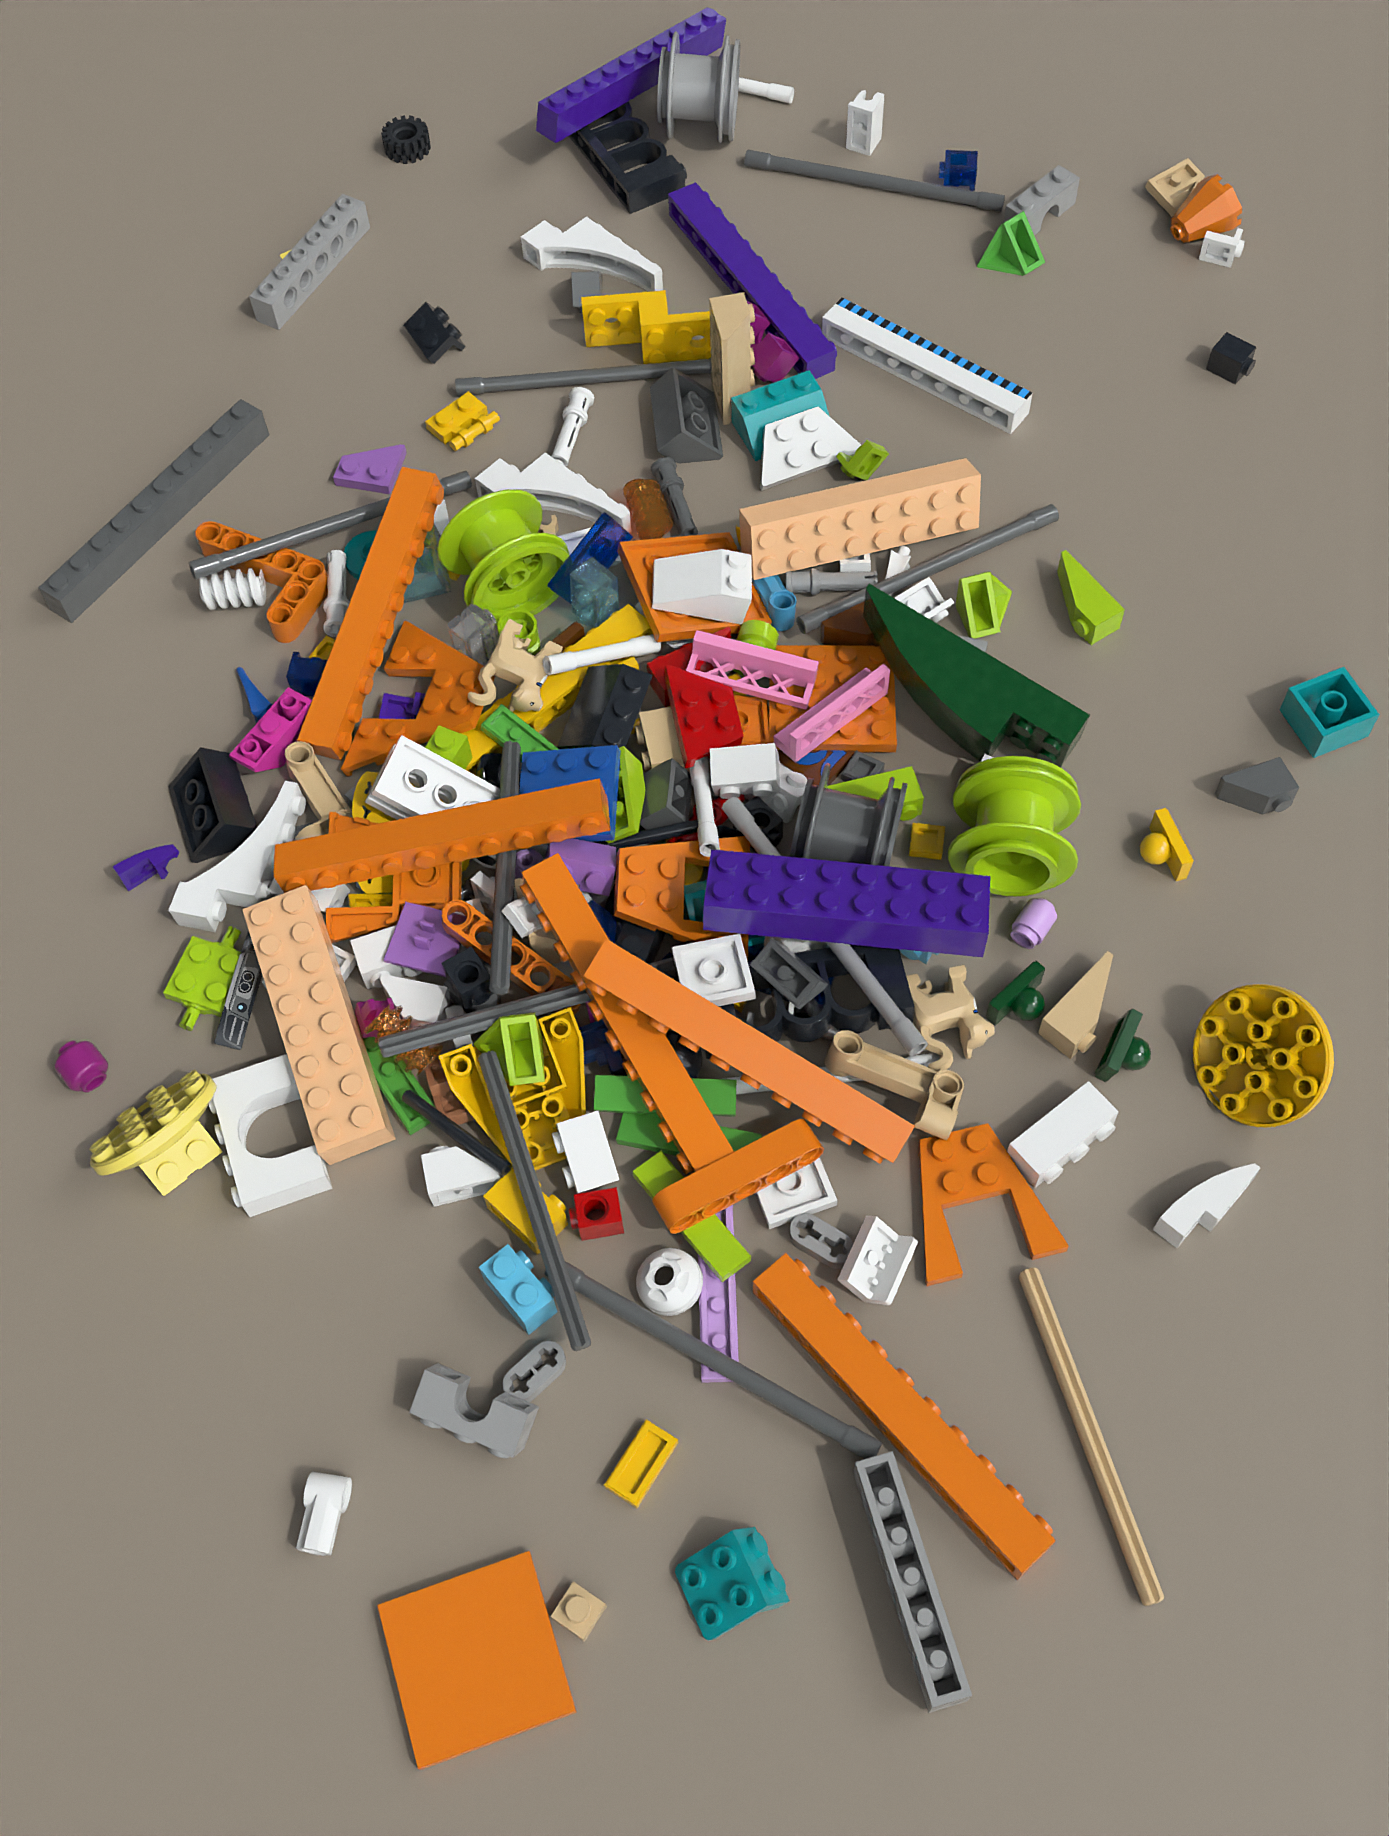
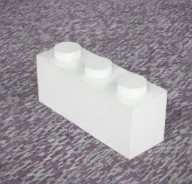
M1088 1081L1012 1141L1007 1152L1021 1174L1034 1188L1044 1181L1050 1184L1063 1172V1165L1070 1160L1076 1163L1086 1155L1090 1149L1088 1147L1089 1144L1096 1139L1102 1142L1111 1135L1116 1128L1113 1124L1119 1112Z

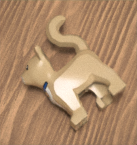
M509 619L497 639L494 652L487 664L480 669L478 679L484 689V693L481 695L469 692L468 699L471 703L478 706L491 704L496 699L497 690L491 679L494 675L518 685L511 696L508 706L510 711L513 712L515 709L522 712L530 710L539 711L543 706L540 689L548 676L543 668V658L561 653L563 647L549 641L535 656L528 653L526 650L531 639L516 638L515 635H520L523 625Z
M965 965L950 967L948 982H945V992L930 995L932 991L930 980L917 987L921 983L918 974L907 976L915 1006L913 1024L928 1043L925 1049L939 1055V1060L928 1064V1068L935 1071L950 1068L953 1062V1053L946 1044L932 1039V1034L949 1028H960V1042L966 1059H970L972 1057V1049L984 1045L986 1040L993 1036L995 1032L994 1025L978 1014L975 998L964 984L967 972Z

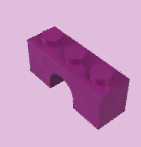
M747 301V304L753 305L755 322L750 323L755 337V344L750 345L755 358V365H752L755 368L753 373L763 382L783 380L800 357L787 341L768 333L762 340L763 333L771 322L757 305Z

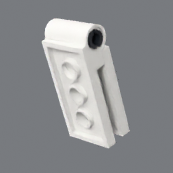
M401 735L397 743L391 748L365 803L398 820L500 799V789ZM496 855L473 858L485 867L496 869Z

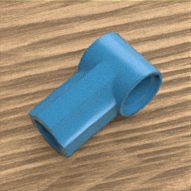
M778 575L752 580L770 616L771 625L777 631L791 629L795 622L796 596L786 590Z

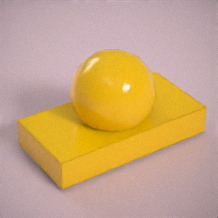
M1168 809L1155 810L1149 827L1152 833L1145 836L1140 843L1141 856L1146 862L1153 865H1160L1166 862L1175 881L1186 879L1194 860Z

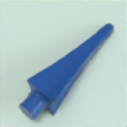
M237 667L236 672L243 684L251 713L254 715L257 724L271 708L272 704L252 683L244 669Z

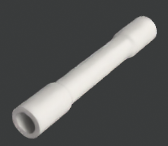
M739 77V92L763 96L770 100L784 103H792L794 87L775 83L768 84Z
M651 634L601 647L549 655L543 658V668L547 675H553L606 661L657 653L661 649V642H656L654 635Z
M703 757L696 760L694 766L690 768L691 784L694 787L699 850L703 856L710 857L711 849L720 850L713 814L708 760Z

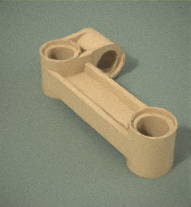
M301 741L290 744L285 750L288 775L298 784L303 796L319 820L303 828L295 837V840L329 834V812L352 817V811L317 759L313 747L309 743Z
M842 1030L836 1033L825 1057V1066L832 1074L840 1077L851 1075L921 1103L913 1123L915 1125L914 1128L944 1140L949 1138L958 1115L957 1109L964 1089V1082L957 1073L947 1069L935 1071L867 1044L853 1031Z

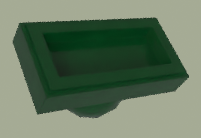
M1037 960L1033 961L989 1002L986 1019L996 1026L1011 1011L1023 1021H1032L1038 1018L1045 1009V1001L1043 995L1036 988L1042 982L1045 967Z
M1132 1008L1118 1019L1095 1071L1096 1078L1106 1083L1119 1072L1121 1065L1125 1069L1134 1071L1146 1067L1151 1059L1149 1044L1144 1039L1134 1036L1143 1016L1142 1013Z

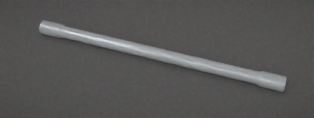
M732 797L723 804L722 810L734 826L743 833L758 854L781 856L755 823L753 816L738 797ZM826 942L889 1024L893 1034L909 1055L915 1056L921 1053L927 1047V1041L910 1019L906 1018L850 944Z

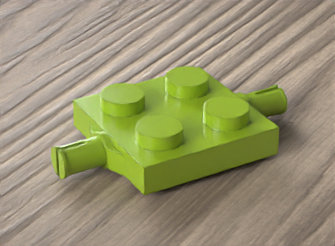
M229 926L220 943L192 936L163 992L166 999L181 1003L187 1008L179 1023L181 1028L185 1030L187 1028L188 1031H192L200 1014L222 1016L241 953L233 948L241 935L239 929H233L232 926Z

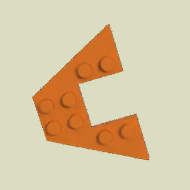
M404 621L384 666V670L388 676L433 677L416 719L362 718L341 767L343 773L350 777L353 770L373 762L377 766L383 764L391 748L397 743L401 735L420 745L430 740L439 725L458 733H464L476 728L484 706L471 703L468 699V693L474 692L481 695L484 693V689L478 679L480 669L484 666L410 622ZM494 675L491 677V679H492L493 682H494V679H495V676H494Z

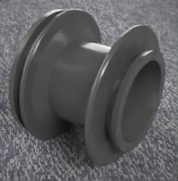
M826 763L819 786L813 784L814 778L808 777L797 818L790 857L889 866L908 784L903 783L901 789L894 788L895 778L891 777L888 788L879 799L828 789L831 765Z

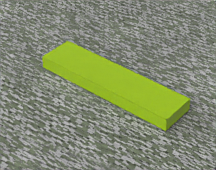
M662 1151L632 1171L633 1177L652 1199L662 1189L684 1178ZM716 1214L680 1232L722 1283L751 1261V1255Z

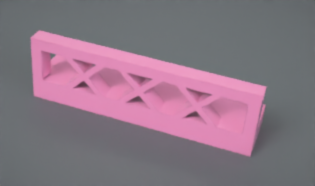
M696 630L693 639L692 655L686 671L730 686L736 692L807 710L815 685L819 662ZM702 660L711 663L715 669L705 673L695 670L697 661ZM736 669L740 670L745 677L736 681L729 679L725 672ZM767 677L771 678L775 685L763 688L759 687L755 680ZM798 685L806 689L803 698L790 695L786 688Z
M884 664L873 672L866 667L774 735L775 745L796 763L888 693L890 669Z

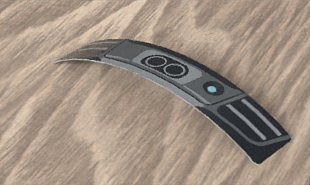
M249 930L236 965L215 1038V1044L237 1050L242 1049L262 978V972Z

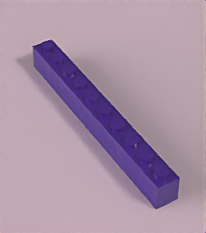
M707 7L538 102L536 131L557 143L657 85L662 47H667L668 52L671 51L672 37L675 31L679 33L680 54L706 56L723 45L726 18L718 14L714 9Z
M696 182L669 193V216L733 294L744 292L746 301L757 305L771 322L764 331L766 335L770 333L786 340L800 357L793 366L797 373L800 374L810 370L814 378L817 379L835 371L837 349L834 343L828 341L819 325L812 322L804 307L797 304L791 292L785 289L779 282L777 275L767 268L762 257L756 255L751 249L748 240L741 237L736 226L730 223L724 216L721 208L716 207L711 201L709 194L703 191Z

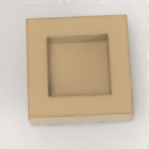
M572 1582L550 1617L585 1642L607 1605L575 1582Z

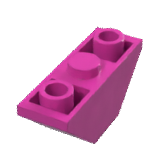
M288 687L229 754L230 758L254 772L283 767L286 763L285 750L290 744L298 742L297 739L312 700Z

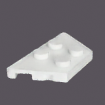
M819 407L767 424L763 429L760 489L762 491L840 463L836 458L839 452L853 457L861 444Z

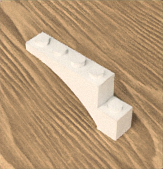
M585 217L564 233L544 220L521 236L524 259L541 271L545 268H574L599 271L624 279L648 292L663 290L662 269L656 263L646 259L637 250L626 245L619 237L612 235L600 224H596L588 217Z
M547 453L541 455L522 472L516 466L509 465L499 458L475 478L478 497L502 490H522L534 495L540 502L542 510L571 514L599 525L615 521L619 536L625 538L632 532L630 512L623 504L616 503L602 489H596L582 475L575 474L562 461L552 458Z
M284 782L275 803L264 820L233 853L198 877L188 882L180 881L169 908V912L178 925L216 932L219 921L221 922L225 918L226 904L247 908L272 898L273 895L268 892V889L274 879L275 845L294 840L295 824L298 816L304 813L306 799L297 783Z

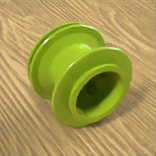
M502 490L478 497L465 505L450 520L439 539L437 549L441 564L455 574L469 575L464 588V601L467 607L481 621L487 624L497 625L500 617L511 610L522 609L533 615L540 613L561 595L573 573V562L569 555L567 544L554 534L537 533L542 522L543 510L537 498L526 491Z
M1002 756L976 763L961 775L953 794V807L960 819L972 828L958 835L949 846L948 861L955 873L990 876V893L1013 897L1034 895L1054 888L1067 881L1074 874L1078 864L1076 850L1070 842L1057 834L1069 827L1080 814L1081 801L1078 795V788L1070 774L1057 765L1041 759L1026 756Z

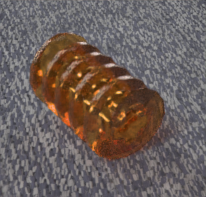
M634 479L626 483L623 488V494L640 540L663 538L673 527V520L667 509L664 495L660 490V484L653 479Z
M389 1004L365 1028L364 1032L366 1034L375 1030L378 1031L374 1040L376 1044H378L380 1037L410 1029L409 1026L413 1017L408 1015L400 1019L399 1016L403 1010L401 1005L390 1009ZM438 1044L432 1048L426 1046L396 1055L394 1062L397 1064L407 1059L408 1063L404 1071L408 1073L417 1069V1077L441 1053L443 1046Z

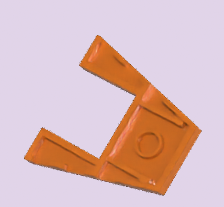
M329 812V833L378 824L370 822L368 819L352 818L339 815L336 812ZM452 862L393 875L392 906L326 908V928L331 943L397 925L405 902L442 910L449 901L461 900L462 862Z
M745 836L719 838L720 850L750 853V842ZM698 841L626 847L618 850L616 856L614 916L653 931L656 929L673 935L674 939L684 943L686 941L695 943L739 934L703 930V922L683 920L685 863L709 866L710 857L703 856L700 853ZM740 934L748 960L749 934Z
M988 1123L953 1131L947 1140L936 1136L920 1139L919 1160L926 1286L959 1279L963 1275L943 1209L1009 1193L1032 1260L1067 1252L1068 1243Z

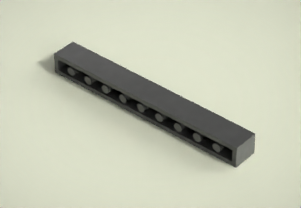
M240 399L38 588L49 609L68 622L73 623L270 435L262 410Z

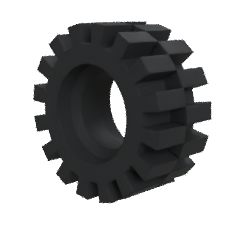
M403 115L400 120L395 117L392 119L393 123L389 121L385 123L386 127L383 126L381 135L386 156L388 155L390 160L394 159L396 163L402 160L403 164H408V160L416 163V158L421 161L424 159L423 155L427 156L429 154L431 145L428 127L420 118L417 117L414 120V116L409 115V118L406 119L405 115Z

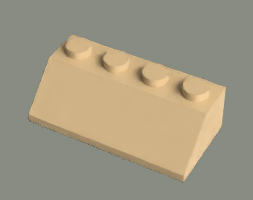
M744 292L709 298L711 383L723 425L730 424L731 398L749 392L750 387L755 386L754 373L750 369V366L755 365L754 352L750 348L751 344H755L753 327L750 326L751 322H755L753 305L747 304Z

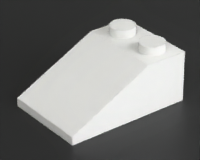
M718 549L654 559L652 582L653 609L742 625L752 601L751 554Z

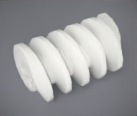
M249 568L247 577H243L241 570L237 569L235 578H231L228 570H224L223 579H219L217 573L211 575V580H207L206 576L199 578V591L202 602L210 610L216 609L218 604L222 609L228 608L230 603L234 608H239L242 602L246 607H251L254 601L258 606L265 604L267 595L262 569H260L259 576H255L253 569Z

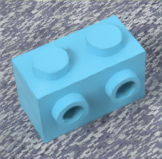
M507 1244L480 1265L479 1269L485 1283L526 1333L530 1335L558 1312L553 1298V1289L544 1277L538 1280L530 1271L534 1266L522 1250L515 1253L510 1245Z

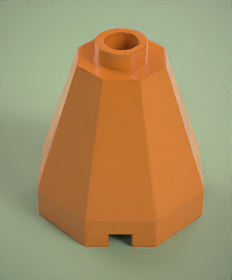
M1218 174L1207 176L1198 182L1171 218L1170 230L1176 240H1181L1183 243L1204 238L1207 231L1222 233L1233 230L1241 224V219H1237V216L1242 214V206L1233 187L1228 183L1222 185L1218 182L1223 179Z

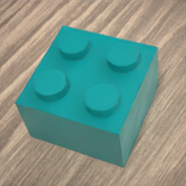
M1345 667L1288 688L1280 707V712L1313 758L1369 737L1380 715Z

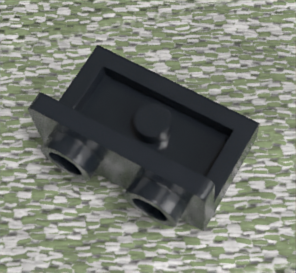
M425 302L403 326L426 358L435 364L452 345H455L461 351L466 346L460 339L462 333L452 323H448L450 319L448 314L440 306L434 308Z

